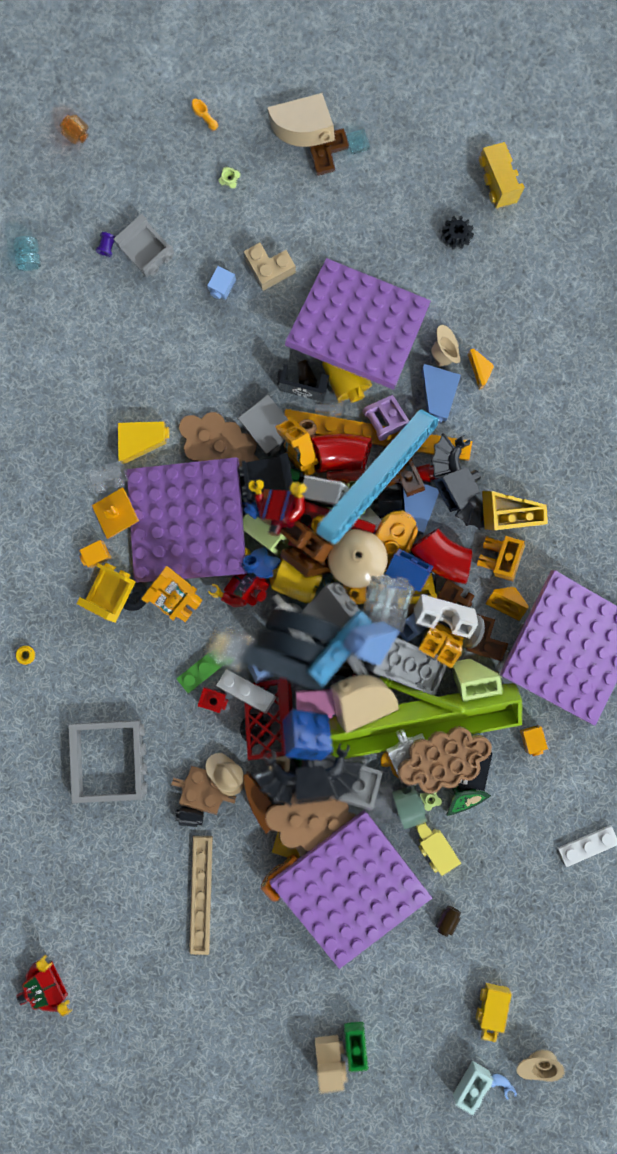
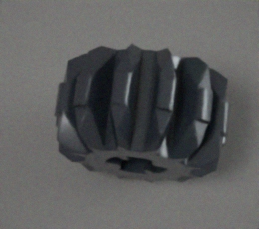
M453 216L451 221L446 220L445 226L442 227V233H444L442 240H447L446 246L452 243L453 250L457 245L460 249H463L464 244L469 245L470 239L474 236L471 232L473 231V225H468L469 219L462 221V216L459 217V220Z

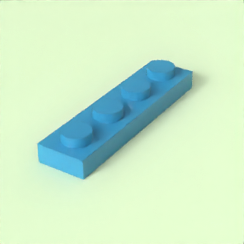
M358 610L307 672L320 685L324 686L350 654L349 651L341 647L350 630L373 624L372 621L362 611Z

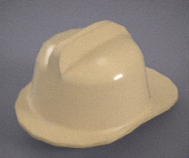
M438 326L436 332L437 341L431 349L437 367L446 366L453 362L459 363L461 359L458 342L453 332L447 326Z
M215 753L207 759L205 765L206 773L218 789L228 796L240 793L244 787V772L242 768L223 753Z
M538 1050L532 1053L528 1059L518 1064L517 1073L524 1079L552 1082L563 1077L564 1067L558 1062L552 1052Z

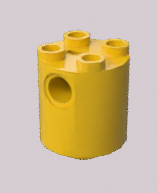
M323 361V369L326 375H329V382L337 401L349 399L351 403L357 402L365 397L363 392L372 387L371 380Z
M281 557L279 566L272 570L273 576L269 577L271 590L303 603H310L314 599L317 590L314 586L319 587L323 574L305 577Z

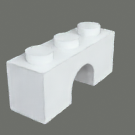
M421 595L414 608L415 621L418 625L434 629L440 620L451 627L452 634L467 638L472 636L478 626L476 610L466 606Z

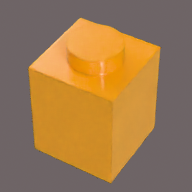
M102 540L80 549L82 554L79 556L84 566L87 565L89 568L95 567L97 563L101 564L112 559Z
M536 725L520 730L526 753L538 756L548 749L542 726Z

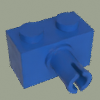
M398 549L385 574L396 582L400 581L406 584L409 589L420 592L434 566Z

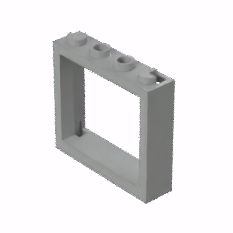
M142 720L72 723L69 725L72 803L142 800L145 797L148 784L147 782L144 783V775H147V764L143 763V755H146V744L142 743V736H145ZM133 728L136 793L83 795L81 730Z

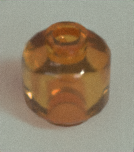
M68 114L60 124L61 134L72 144L79 142L83 144L89 136L87 133L89 128L87 123L76 114L71 116Z

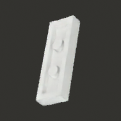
M227 669L216 685L223 691L267 714L276 698L275 695Z
M609 825L557 849L564 865L569 867L617 846V837L612 826Z

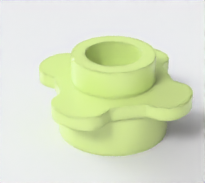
M228 167L223 168L219 183L221 185H228L231 189L237 186L236 181L240 178L239 171Z
M436 793L420 794L424 808L427 811H431L434 806H440L442 803L441 798H438Z

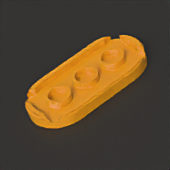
M395 511L387 514L381 520L375 535L382 541L387 552V566L384 572L387 571L398 549L409 553L418 533L416 521L407 512Z

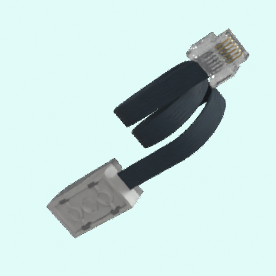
M278 608L270 611L265 627L270 631L262 632L256 647L250 645L253 637L232 628H228L227 632L215 628L206 653L215 656L218 663L239 671L242 668L241 663L317 690L324 689L326 683L324 686L320 685L307 670L342 630V627L317 617ZM289 630L313 636L311 638L314 642L293 636ZM397 638L394 640L380 666L366 660L363 662L364 668L433 696L437 692L446 669L445 664L436 660L437 655L432 658L418 650L419 647Z

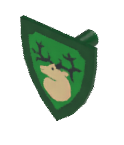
M459 785L452 788L454 797L446 816L473 808L491 797V795L485 791L473 788L461 790Z

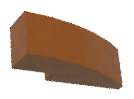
M299 520L295 522L292 528H281L280 533L289 541L304 550L314 560L322 563L334 547Z
M247 771L244 774V784L248 802L259 825L267 834L271 828L267 825L265 814L268 806L272 804V800L265 792H261L260 785Z

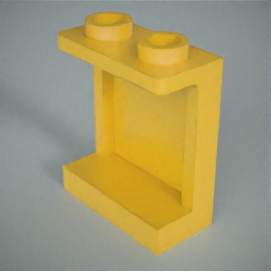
M105 562L104 565L97 563L96 567L100 568V571L87 598L79 597L76 604L105 620L116 623L136 581L130 579L131 574L123 570L115 571L116 567Z

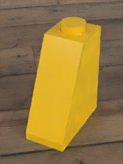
M165 422L118 423V461L121 464H126L167 444V438H170L169 427H166Z

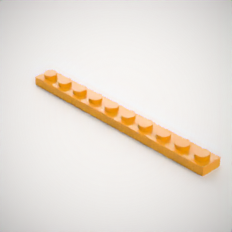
M285 409L284 414L287 419L292 418L298 424L306 419L312 420L317 427L315 433L317 435L338 433L362 435L372 438V444L385 447L400 433L398 431L381 441L376 435L377 431L370 423ZM431 434L416 452L434 455V444L440 441L441 436ZM448 437V439L451 441L454 447H456V438ZM470 441V445L461 449L460 460L469 461L472 441Z

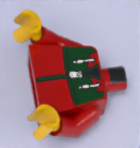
M245 547V556L250 555V550ZM254 573L233 576L224 588V593L221 592V589L216 584H212V586L217 591L215 593L208 591V593L214 598L220 597L221 601L234 608L245 607L246 605L253 607L258 601L262 602L266 599L267 593L265 591L268 589L269 584L266 578L257 577Z
M44 955L40 960L34 962L26 973V980L22 984L24 991L17 994V1001L20 1005L30 1002L34 1010L58 1012L61 1016H65L72 1011V1009L67 1007L70 1003L69 1000L62 1002L68 993L53 961L47 963L45 961L47 956Z

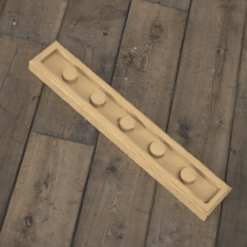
M193 836L189 953L193 955H209L213 836Z

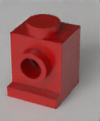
M204 687L197 706L221 713V710H226L229 699H226L227 694ZM213 697L217 699L215 705L210 703V699Z

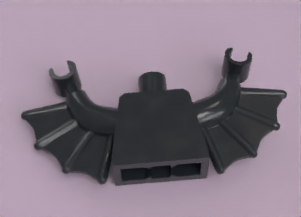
M442 433L440 441L434 444L435 452L431 459L434 467L433 477H441L434 479L433 482L449 511L458 510L455 517L462 519L466 526L473 525L481 530L484 527L483 501L476 495L479 492L476 482L481 479V475L477 470L470 472L467 467L461 469L459 461L461 449L470 445V440L464 442L463 437L465 435H462L455 440L456 447H454L445 433Z
M340 743L336 750L338 757L335 759L333 766L325 769L324 765L314 766V760L302 759L303 767L297 768L294 773L284 771L279 764L277 765L276 754L274 751H271L273 758L267 759L264 754V761L266 765L272 766V769L255 774L253 777L260 783L261 792L269 794L274 802H283L291 807L292 802L294 805L331 801L333 797L338 801L342 795L352 793L353 785L361 780L360 769L364 763L345 761L344 757L347 756L350 746L348 745L346 751H343L340 748Z

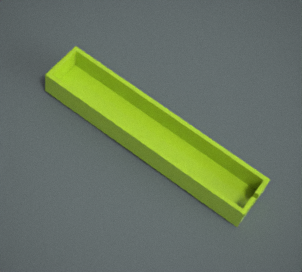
M515 683L501 685L502 694L463 701L460 693L439 697L465 707L466 711L464 714L456 713L424 700L398 704L399 710L348 733L337 722V716H333V718H329L332 744L330 755L338 757L336 750L340 743V748L343 751H346L348 745L350 746L349 752L344 759L387 751L386 749L400 742L396 734L398 730L401 734L400 729L405 731L407 738L422 733L424 738L428 740L434 732L442 731L448 733L455 726L466 728L471 735L522 725V698Z

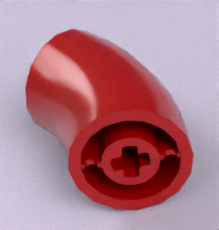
M342 433L310 437L315 457L318 460V464L314 465L317 473L332 470H347L359 473L364 471L371 451L372 438Z
M439 528L433 530L412 545L410 552L415 557L434 566L432 569L433 573L453 582L467 584L472 560L471 548L453 542Z

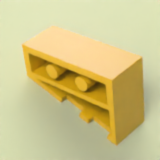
M505 142L484 147L479 156L480 167H484L485 184L490 187V201L495 204L496 208L517 203L525 188L523 183L519 184L516 176L519 173L517 169L513 170L511 162L513 159Z
M482 491L484 527L486 530L548 524L547 505L494 491Z

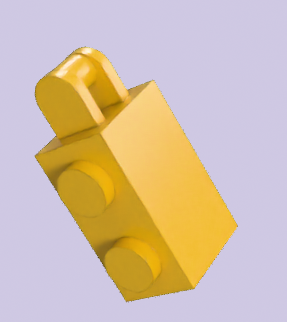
M486 983L485 989H481L480 1001H482L481 1008H477L476 1020H478L482 1028V1040L496 1042L498 1032L504 1033L512 996L508 987Z

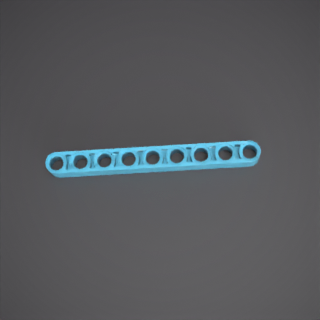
M419 410L321 521L317 528V534L333 544L337 543L434 432L439 419L424 410Z

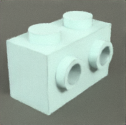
M474 1061L471 1062L453 1093L456 1106L474 1115L477 1108L481 1105L483 1097L492 1085L493 1079L489 1070Z

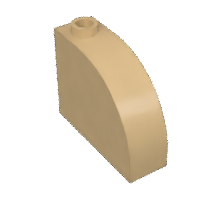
M322 93L267 107L273 132L279 139L290 145L308 147L335 140L334 126Z
M359 675L331 686L337 722L346 733L399 710L398 702L393 692L381 679L375 676Z

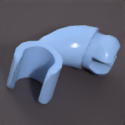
M501 1074L492 1075L493 1082L491 1087L503 1086L504 1095L507 1100H509L508 1091H513L515 1097L517 1096L515 1088L508 1079Z

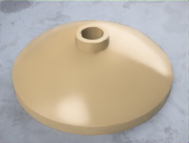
M350 530L337 543H332L334 547L328 555V563L332 574L339 582L348 587L363 588L374 584L381 578L387 566V552L384 544L376 535L365 530ZM361 553L362 558L357 559L355 554Z

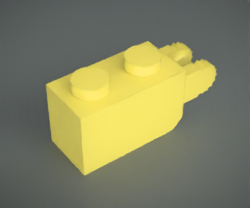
M426 823L416 826V830H418L417 832L421 836L418 839L421 845L418 847L424 857L428 855L431 859L429 864L435 873L439 871L441 876L461 864L440 830L434 829L431 831Z

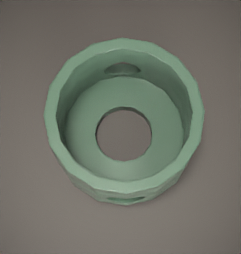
M415 785L392 792L404 829L427 822L425 817L426 811Z

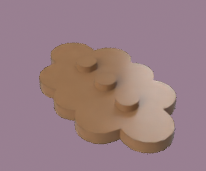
M207 413L202 419L194 415H188L179 424L180 433L187 440L184 445V452L192 461L237 457L239 458L240 467L242 466L241 461L251 462L259 460L254 455L257 449V443L250 434L241 433L240 427L236 423L225 422L219 413Z
M461 726L451 728L448 733L436 731L428 740L417 739L411 744L409 748L410 758L403 760L399 764L398 776L405 784H418L425 793L429 794L436 793L442 786L454 788L460 783L461 779L469 781L477 777L480 771L479 762L487 759L491 754V743L482 735L472 736L466 728Z
M332 799L331 801L294 805L292 802L291 807L285 803L274 804L266 811L265 820L272 830L279 831V837L286 847L296 848L301 845L305 850L310 851L354 818L356 814L348 812L347 803Z

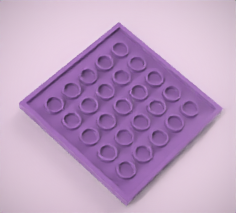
M326 258L286 339L285 346L394 390L431 300Z
M239 458L127 469L129 500L139 522L131 526L135 583L154 582L166 566L183 579L247 574L242 569L243 559L246 556Z
M551 570L499 675L595 726L617 683V606L559 572Z
M365 809L270 881L271 886L339 969L432 899L429 892Z

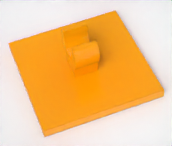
M124 487L92 505L107 539L139 522Z

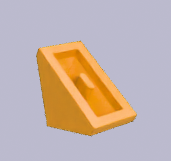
M470 349L468 357L480 390L486 385L494 365L478 351Z
M515 587L494 589L486 601V605L518 621L521 620L529 608Z

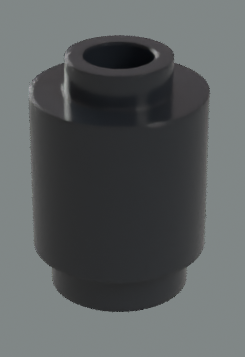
M181 806L180 810H176L175 821H179V826H202L204 811Z

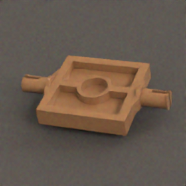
M191 766L185 781L174 777L171 784L182 788L180 805L217 815L223 800L234 804L237 797L223 794L209 778L205 769Z

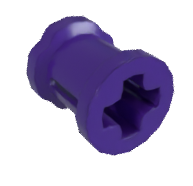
M101 232V240L95 251L100 255L112 257L113 253L111 250L116 236L107 232Z

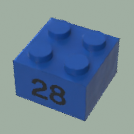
M292 710L282 720L285 757L322 761L332 752L329 716L327 714Z

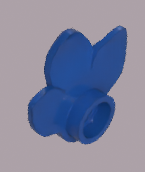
M242 502L245 507L243 510L253 519L260 517L255 503Z
M259 548L243 559L242 569L247 573H254L257 577L268 578L273 576L272 570L279 566L281 559L268 556L267 548Z

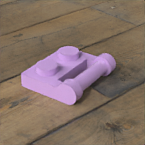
M393 395L366 406L362 411L365 417L369 418L377 431L378 439L381 441L387 439L389 435L401 431L409 422ZM375 412H380L388 425L387 427H382Z

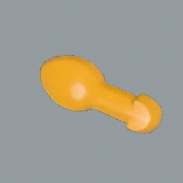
M193 99L191 106L194 113L202 117L211 130H216L218 123L208 114L206 104L199 99Z

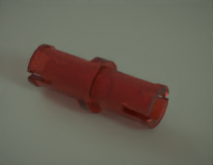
M344 468V471L327 472V480L350 484L351 481H357L366 471V468L354 470Z

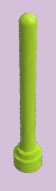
M382 675L379 678L390 690L395 689L459 714H464L466 711L465 707L395 682V680Z

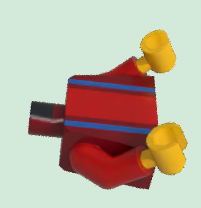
M257 480V487L255 486V481H250L249 489L256 492L254 496L261 520L270 526L268 534L278 537L282 527L292 528L305 511V499L302 493L306 491V486L304 484L292 483L291 491L264 489L261 492V489L264 487L263 481Z

